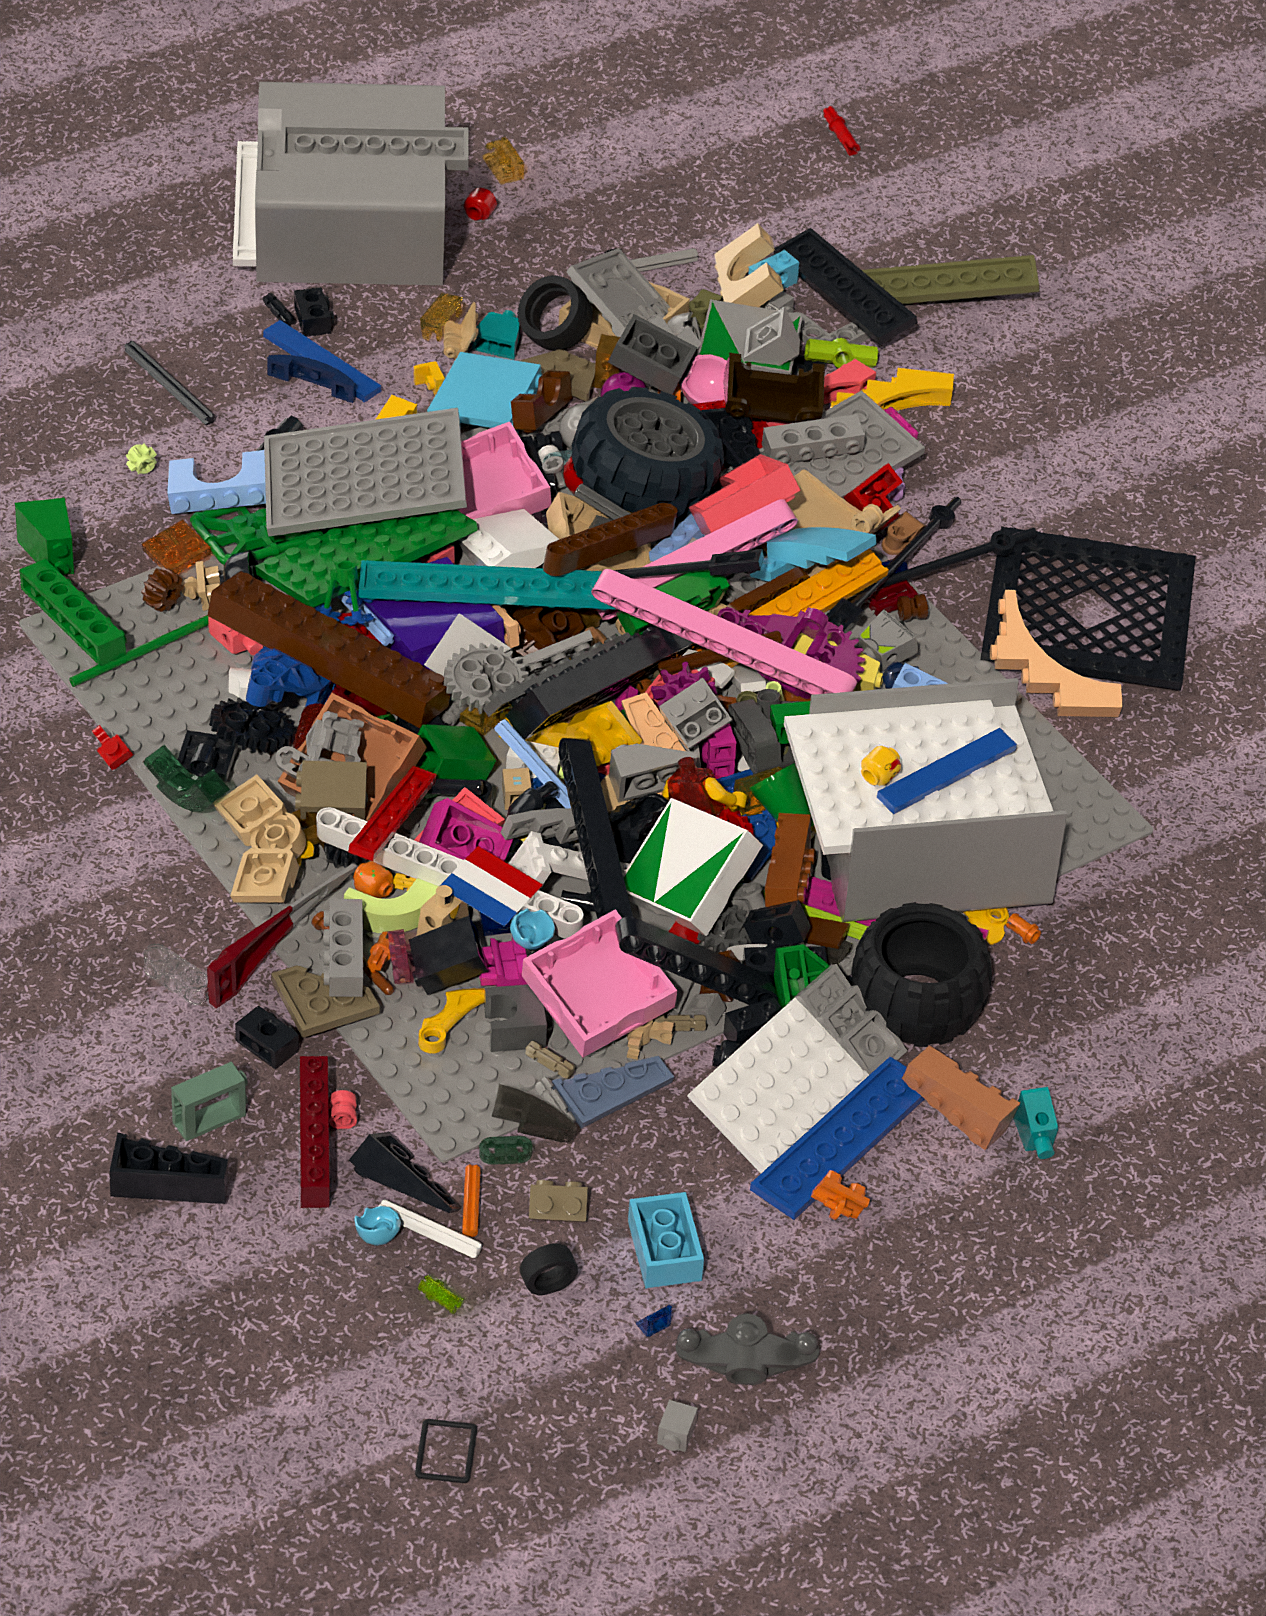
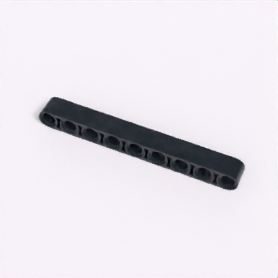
M562 738L558 748L559 759L597 919L615 909L622 918L633 917L591 742L589 739Z

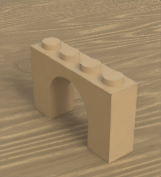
M758 223L714 254L715 268L719 275L717 280L721 285L720 294L723 296L724 302L760 307L783 291L781 277L767 262L744 278L749 271V266L758 263L775 251L772 237Z

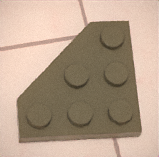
M298 965L271 973V981L303 1038L380 1014V1006L367 986H363L362 997H329V985H324V973L318 976L307 972V968Z

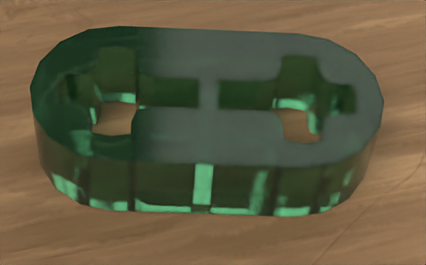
M525 1136L488 1137L479 1144V1158L482 1162L491 1165L525 1163L532 1157L533 1144ZM516 1147H522L523 1152H518ZM493 1148L495 1153H489L488 1149Z

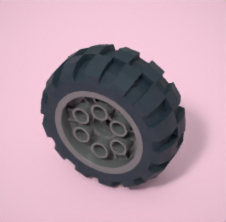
M631 387L629 391L617 388L607 391L602 397L598 396L582 412L571 445V456L577 477L582 478L583 484L624 510L634 513L659 503H669L677 508L676 519H678L683 513L687 516L691 514L688 507L713 494L724 464L722 439L719 438L718 429L713 422L702 417L701 410L691 403L685 404L677 400L675 395L663 391L660 393L650 392L648 388Z

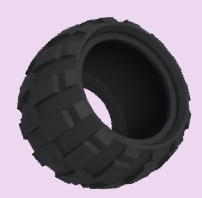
M906 903L901 907L889 908L882 912L880 917L872 921L865 930L856 947L851 971L852 986L858 985L867 1007L865 1010H876L886 1021V1028L899 1037L902 1042L914 1044V1047H928L929 1044L936 1043L943 1045L953 1041V1037H956L957 1034L964 1035L977 1021L985 1007L992 981L990 952L987 951L986 942L979 928L968 922L967 917L960 912L934 903ZM904 976H928L938 981V983L912 981L904 978Z

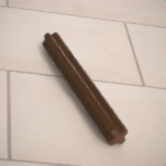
M777 630L762 634V636L780 644L782 643L781 633ZM706 649L661 661L658 663V671L661 675L662 670H667L672 675L683 670V662H688L689 668L694 669L730 658Z

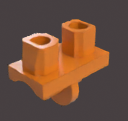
M832 1170L829 1171L812 1191L811 1197L831 1209L829 1217L833 1220H836L840 1214L848 1218L857 1219L861 1211L869 1205L870 1199L865 1197V1187L858 1183H852L847 1188L840 1184L842 1180L840 1174Z

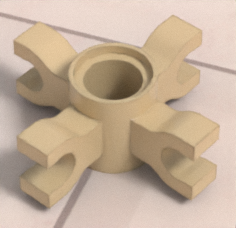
M651 1020L627 1033V1040L629 1041L627 1058L638 1060L641 1046L648 1044L651 1038L671 1045L674 1023L667 1021L654 1022Z

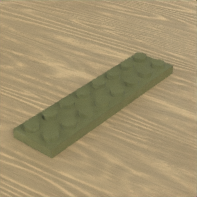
M1034 255L862 270L902 304L1039 292V280Z

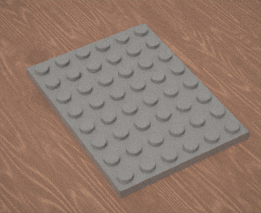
M458 408L264 436L268 537L467 508Z

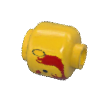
M876 746L861 761V774L863 778L871 785L884 786L888 784L901 770L900 756L893 748Z

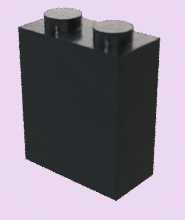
M469 916L408 939L411 950L407 954L413 967L415 966V971L412 972L417 987H423L427 995L488 972L479 932Z

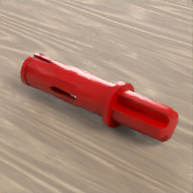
M833 106L824 108L823 116L829 123L828 127L831 131H834L849 156L858 154L857 151H860L861 148L846 127L845 119L839 116Z

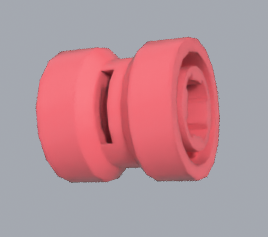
M347 1090L333 1092L328 1100L330 1109L329 1123L336 1129H350L357 1123V1112L355 1110L357 1104L356 1096Z

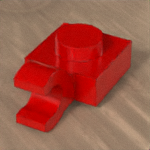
M100 725L92 730L93 734L102 744L97 749V752L112 770L118 768L133 756L118 734L110 738Z

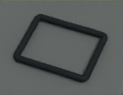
M434 1419L424 1420L421 1429L415 1476L419 1479L456 1483L469 1482L477 1426L472 1423ZM428 1425L471 1429L464 1477L421 1473Z

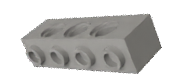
M852 414L763 428L762 447L767 457L783 463L862 452L865 433L858 415Z
M329 899V910H324V926H329V929H324V946H329V949H324V965H329V969H324V985H329V997H362V899Z

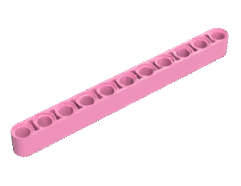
M604 569L591 591L597 600L809 694L853 692L857 685L856 679L844 671L611 569Z

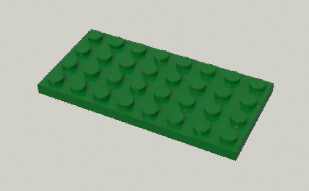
M447 510L431 514L364 522L356 525H344L332 528L319 537L310 538L306 543L289 548L280 555L267 558L264 562L256 565L255 569L258 576L287 595L294 597V599L307 606L316 607L325 602L330 583V570L336 569V563L344 560L355 562L360 581L361 560L412 562L478 531L477 522L458 510ZM336 580L332 599L346 591H350V588L340 586Z

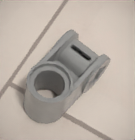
M738 882L727 901L728 907L732 908L736 904L737 911H747L745 917L748 916L750 910L765 907L761 884L757 882Z

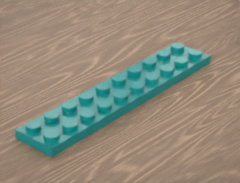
M361 560L359 598L370 600L392 599L395 601L418 600L420 602L508 604L525 607L616 609L597 600L591 593L602 571L575 570L561 576H552L545 573L542 568Z

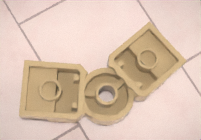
M255 775L213 803L218 813L230 825L234 834L245 846L252 847L242 855L230 896L233 902H284L288 888H293L299 870V864L296 859L305 849L306 835L297 817L288 813L283 802L258 775Z

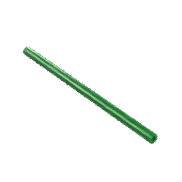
M208 616L201 617L127 651L125 656L102 666L96 665L69 678L70 684L73 687L200 630L209 625Z

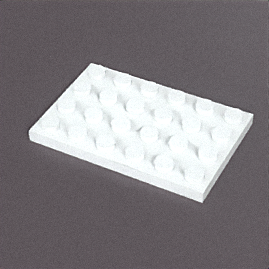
M794 998L695 1087L687 1097L745 1158L762 1173L867 1078L869 1074L852 1059L812 1014Z

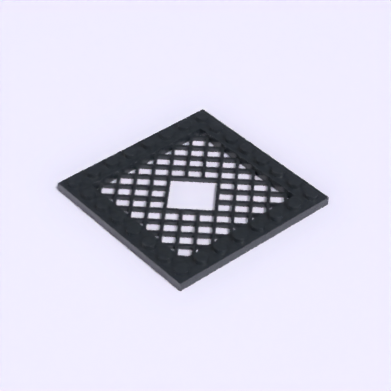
M1001 526V530L1008 531L1011 534L1024 531L1014 527ZM1036 531L1037 537L1016 543L1009 555L996 556L980 660L995 662L990 659V646L995 644L997 635H999V624L1003 622V614L998 613V601L1003 599L1005 590H1016V594L1022 598L1017 601L1021 617L1031 624L1026 626L1027 630L1037 629L1042 634L1035 638L1032 636V638L1049 657L1064 668L1083 676L1181 690L1195 555ZM1034 556L1040 562L1032 565L1026 559ZM1059 560L1064 566L1056 568L1051 563ZM1021 562L1026 568L1019 571ZM1084 564L1088 570L1081 572L1076 566ZM1046 566L1050 572L1043 574L1038 569ZM1107 567L1113 573L1106 576L1100 570ZM1071 570L1075 575L1068 578L1062 572ZM1132 571L1138 577L1130 580L1125 574ZM1032 572L1037 578L1029 580L1025 574ZM1094 573L1100 579L1092 582L1087 576ZM1157 575L1162 580L1154 583L1149 578ZM1057 576L1062 581L1054 584L1049 578ZM1119 577L1124 583L1117 586L1111 580ZM1018 578L1024 582L1017 586ZM1081 579L1087 585L1079 588L1073 582ZM1043 581L1049 587L1041 590L1035 584ZM1144 581L1149 586L1141 589L1136 583ZM1106 583L1111 589L1103 591L1098 586ZM1068 585L1073 591L1066 594L1060 588ZM1167 585V591L1165 592L1160 587ZM1030 587L1035 593L1027 596L1022 590ZM1131 587L1135 593L1128 595L1123 589ZM1093 589L1121 614L1086 629L1058 604ZM1154 590L1160 596L1153 599L1147 593ZM1054 591L1060 597L1052 600L1047 594ZM1118 593L1122 599L1115 601L1110 595ZM1141 596L1147 602L1140 605L1134 599ZM1041 597L1047 603L1039 606L1033 600ZM1164 600H1165V608H1163V607L1159 604L1160 602H1162V601H1164ZM1128 602L1134 608L1126 611L1120 605ZM1028 603L1033 609L1025 612L1020 606ZM1153 606L1159 612L1151 615L1145 609ZM1053 607L1057 613L1050 616L1045 609ZM1140 612L1146 618L1138 621L1132 615ZM1039 613L1044 619L1036 621L1031 616ZM1162 616H1164L1163 624L1157 620ZM1064 617L1069 622L1061 625L1056 619ZM1126 618L1132 624L1124 627L1119 621ZM1151 622L1157 628L1148 630L1144 624ZM1050 623L1055 629L1047 631L1042 626ZM1113 624L1119 630L1111 633L1105 627ZM1076 627L1080 632L1072 635L1067 629ZM1138 628L1144 634L1136 637L1130 631ZM1099 630L1105 636L1097 639L1092 633ZM1061 632L1066 639L1058 641L1054 635ZM1160 632H1162L1161 640L1157 636H1155ZM1125 634L1130 640L1122 643L1117 637ZM1086 636L1092 642L1084 645L1078 639ZM1150 638L1155 644L1146 646L1142 640ZM1048 639L1053 645H1042L1040 642ZM1111 640L1117 646L1109 649L1103 643ZM1073 643L1078 648L1075 650L1068 649L1065 645ZM1136 644L1142 650L1134 653L1128 647ZM1097 646V647H1099L1103 652H1102V653H1096V652L1093 653L1092 651H1090V649H1092V648H1094V647ZM1158 648H1160L1159 656L1155 652H1153ZM1123 650L1128 656H1117L1115 653ZM1148 654L1153 660H1142L1140 657Z

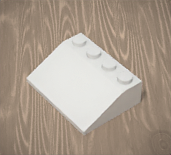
M525 509L473 519L477 522L478 531L458 539L457 542L465 555L477 566L537 568L544 563L547 545L560 539Z

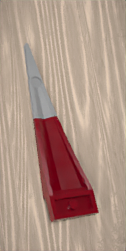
M352 863L223 949L218 958L207 966L209 1003L217 1009L236 996L264 959L288 932L325 896L355 872L358 865Z

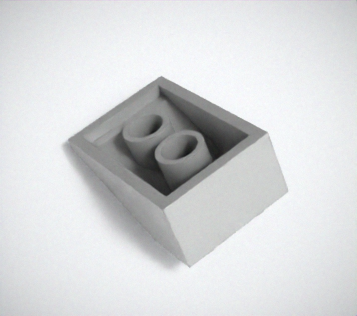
M625 744L611 750L609 778L618 803L642 797L649 793L663 791L667 779L671 776H677V778H682L685 783L692 784L690 774H695V771L692 770L696 769L697 756L693 752L643 744Z

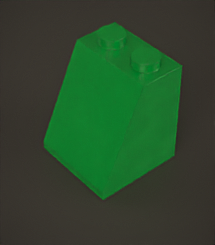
M65 498L16 502L17 542L35 562L46 559L53 566H56L62 575L74 574L72 535Z
M423 724L417 734L427 748L416 764V767L437 774L436 778L486 780L496 762L475 727ZM426 794L423 798L429 799L442 794Z

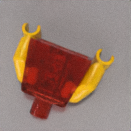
M684 757L678 761L679 768L667 779L662 791V796L669 801L673 798L715 817L726 806H729L732 810L736 809L737 806L745 808L747 795L743 792L735 791L731 793L726 791L716 780L711 769L695 768L692 757Z

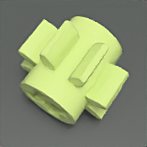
M145 443L142 445L137 444L131 447L128 454H126L129 460L126 464L131 471L136 470L138 474H146L152 471L155 464H157L154 458L157 454L152 447L148 448Z

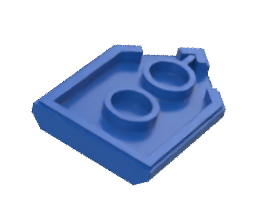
M767 810L762 811L761 814L747 816L749 823L752 824L754 837L763 846L747 870L745 881H751L771 855L772 847L775 846V831L777 827L775 819Z

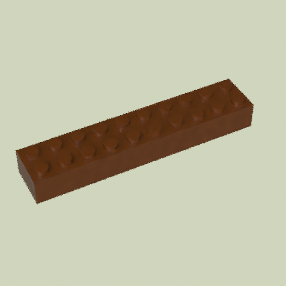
M240 571L212 590L207 616L269 649L275 648L310 666L314 673L414 726L421 728L423 724H427L448 708L451 694L446 693L447 686L444 685L443 675L425 668L420 663L404 657L399 652L383 646L378 641L362 635L357 630L343 625L336 619L315 610V608L294 599V597L280 592L271 585L252 577V575Z

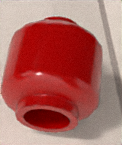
M475 188L464 201V211L472 220H486L496 209V197L486 188Z

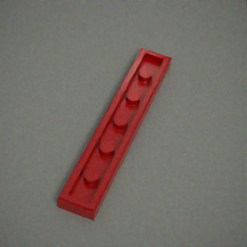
M412 766L349 844L348 852L374 861L434 785L437 774Z

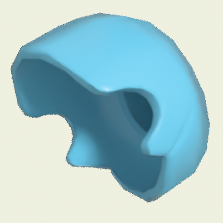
M527 908L514 916L511 921L510 931L515 943L525 949L536 950L551 940L554 936L555 925L553 919L544 910L531 912Z
M391 1207L365 1208L361 1218L359 1216L354 1218L358 1235L366 1243L376 1246L390 1242L399 1232L401 1226L398 1213Z

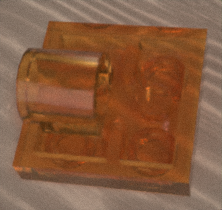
M183 519L142 543L143 551L160 568H169L176 574L181 573L196 564V562L212 554L211 547Z

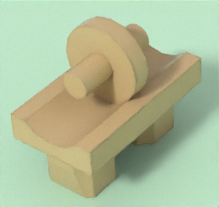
M203 561L196 562L197 579L192 576L182 582L184 588L181 592L190 599H195L197 596L201 597L202 610L206 611L209 609L212 590L220 585V571L218 566L205 568Z

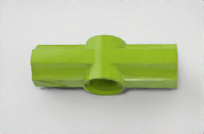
M837 338L833 341L808 339L805 345L804 356L805 360L833 363L837 368L854 359L867 367L874 368L878 360V348L875 346L850 344L844 338Z

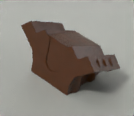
M519 605L518 609L511 616L513 620H517L521 629V634H519L520 645L513 647L517 654L526 656L579 634L585 626L579 614L570 607L549 608L546 606L525 607Z

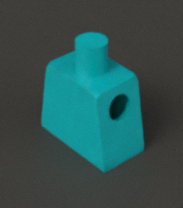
M505 310L503 314L489 312L476 327L478 328V335L476 340L472 342V350L514 360L521 333V326L519 325L518 318H516V314L511 310Z
M1049 1088L1021 1090L1018 1099L1020 1105L1013 1119L1025 1151L1036 1150L1039 1159H1048L1054 1155L1053 1144L1058 1132V1124Z

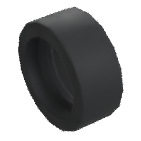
M559 1243L548 1244L535 1249L523 1259L520 1264V1274L530 1293L542 1296L561 1291L569 1286L578 1274V1266L571 1250L566 1245ZM556 1266L555 1268L551 1269L550 1271H547V1272L542 1273L543 1271L547 1270L548 1268H551V1267Z

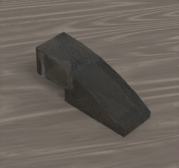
M499 1084L492 1117L519 1123L517 1133L562 1143H573L577 1126L564 1114L531 1094Z

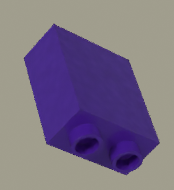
M448 557L429 562L432 564H453ZM374 599L372 603L364 602L394 634V643L388 644L385 647L399 652L404 657L420 663L429 670L431 669L424 664L459 613L505 644L504 619L490 604L445 603L441 601L420 602L418 600L395 601L392 599Z

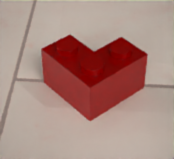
M887 463L847 493L844 499L860 511H863L867 505L874 504L884 513L893 507L886 498V495L902 484L903 481L891 465ZM898 512L882 528L875 532L874 535L883 530L894 520H896L900 516Z

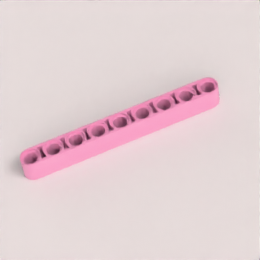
M780 499L643 567L711 560L712 554L749 551L791 530L798 523V519L784 499ZM687 573L632 579L652 588H657ZM619 609L596 610L602 620H609L617 616L616 613Z

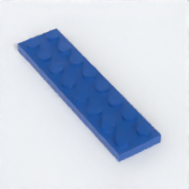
M892 1057L887 1058L750 1184V1191L795 1220L816 1200L811 1197L812 1191L829 1171L832 1170L841 1176L844 1175L925 1100L902 1079L907 1067Z

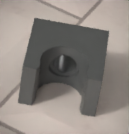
M528 984L485 988V1018L492 1019L498 1017L506 1019L490 1022L491 1052L523 1050L531 1041L541 1044L542 1048L546 1047L547 1022L544 1005Z

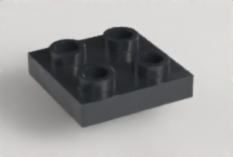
M187 730L175 765V774L227 782L238 746L233 747V742L231 741L223 742L224 737H216V734Z

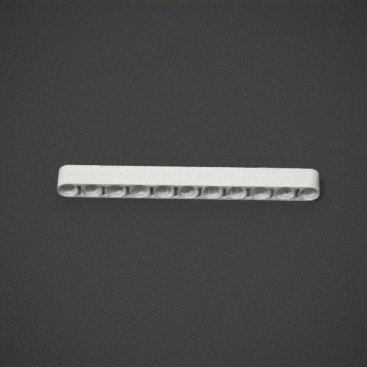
M323 808L316 816L317 836L325 843L348 851L349 844L366 825L367 821L335 808ZM395 833L373 862L412 878H419L440 886L464 860ZM539 890L516 913L519 914V912L527 908L531 912L544 910L553 919L555 925L554 935L564 939L574 935L583 927V911L580 907Z

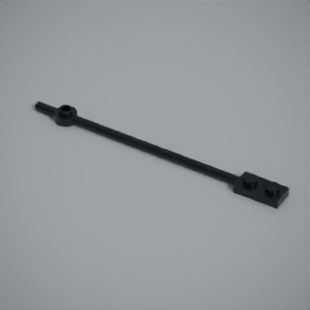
M954 497L946 506H933L929 515L930 522L886 566L888 575L862 590L851 602L842 598L826 614L829 619L828 621L838 627L842 624V631L847 633L862 618L864 609L860 608V606L937 528L943 529L952 525L955 518L954 511L961 504V499Z
M1033 527L1015 534L1005 530H998L992 534L988 543L892 574L877 590L989 552L1000 556L1009 555L1016 543L1037 537L1036 529ZM859 593L853 595L852 597L848 598L847 600L852 599V598H855Z
M762 549L712 554L711 560L613 571L629 578L708 570L710 576H729L732 573L741 572L751 574L761 570L764 556Z

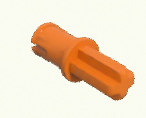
M388 931L382 932L378 942L372 945L370 949L371 955L366 963V966L370 968V972L376 973V971H381L384 963L391 958V950L396 943V937L393 933H390L389 937L386 938Z

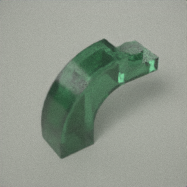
M162 745L143 761L144 765L159 781L156 787L169 800L186 810L194 812L206 810L230 790L213 769L203 777L195 776L187 771L165 745Z

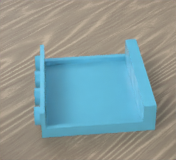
M460 352L427 412L458 408L460 423L493 428L510 421L513 426L511 401L520 393L537 394L538 379L542 376L541 365Z

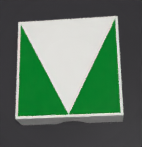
M671 798L623 874L629 901L653 913L671 917L680 925L707 936L726 906L731 892L744 877L763 845L748 830Z

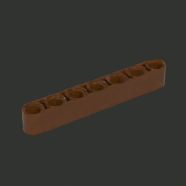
M659 503L551 542L546 548L543 571L552 576H561L667 537L673 533L678 510L672 504Z

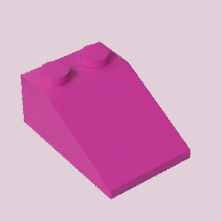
M446 798L434 804L419 842L462 860H465L479 846L505 861L513 838L505 840L501 834L503 827Z

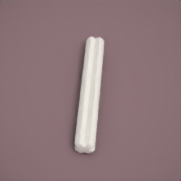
M383 1200L379 1205L391 1207L398 1213L401 1226L472 1258H477L481 1252L482 1244L470 1237L388 1200Z

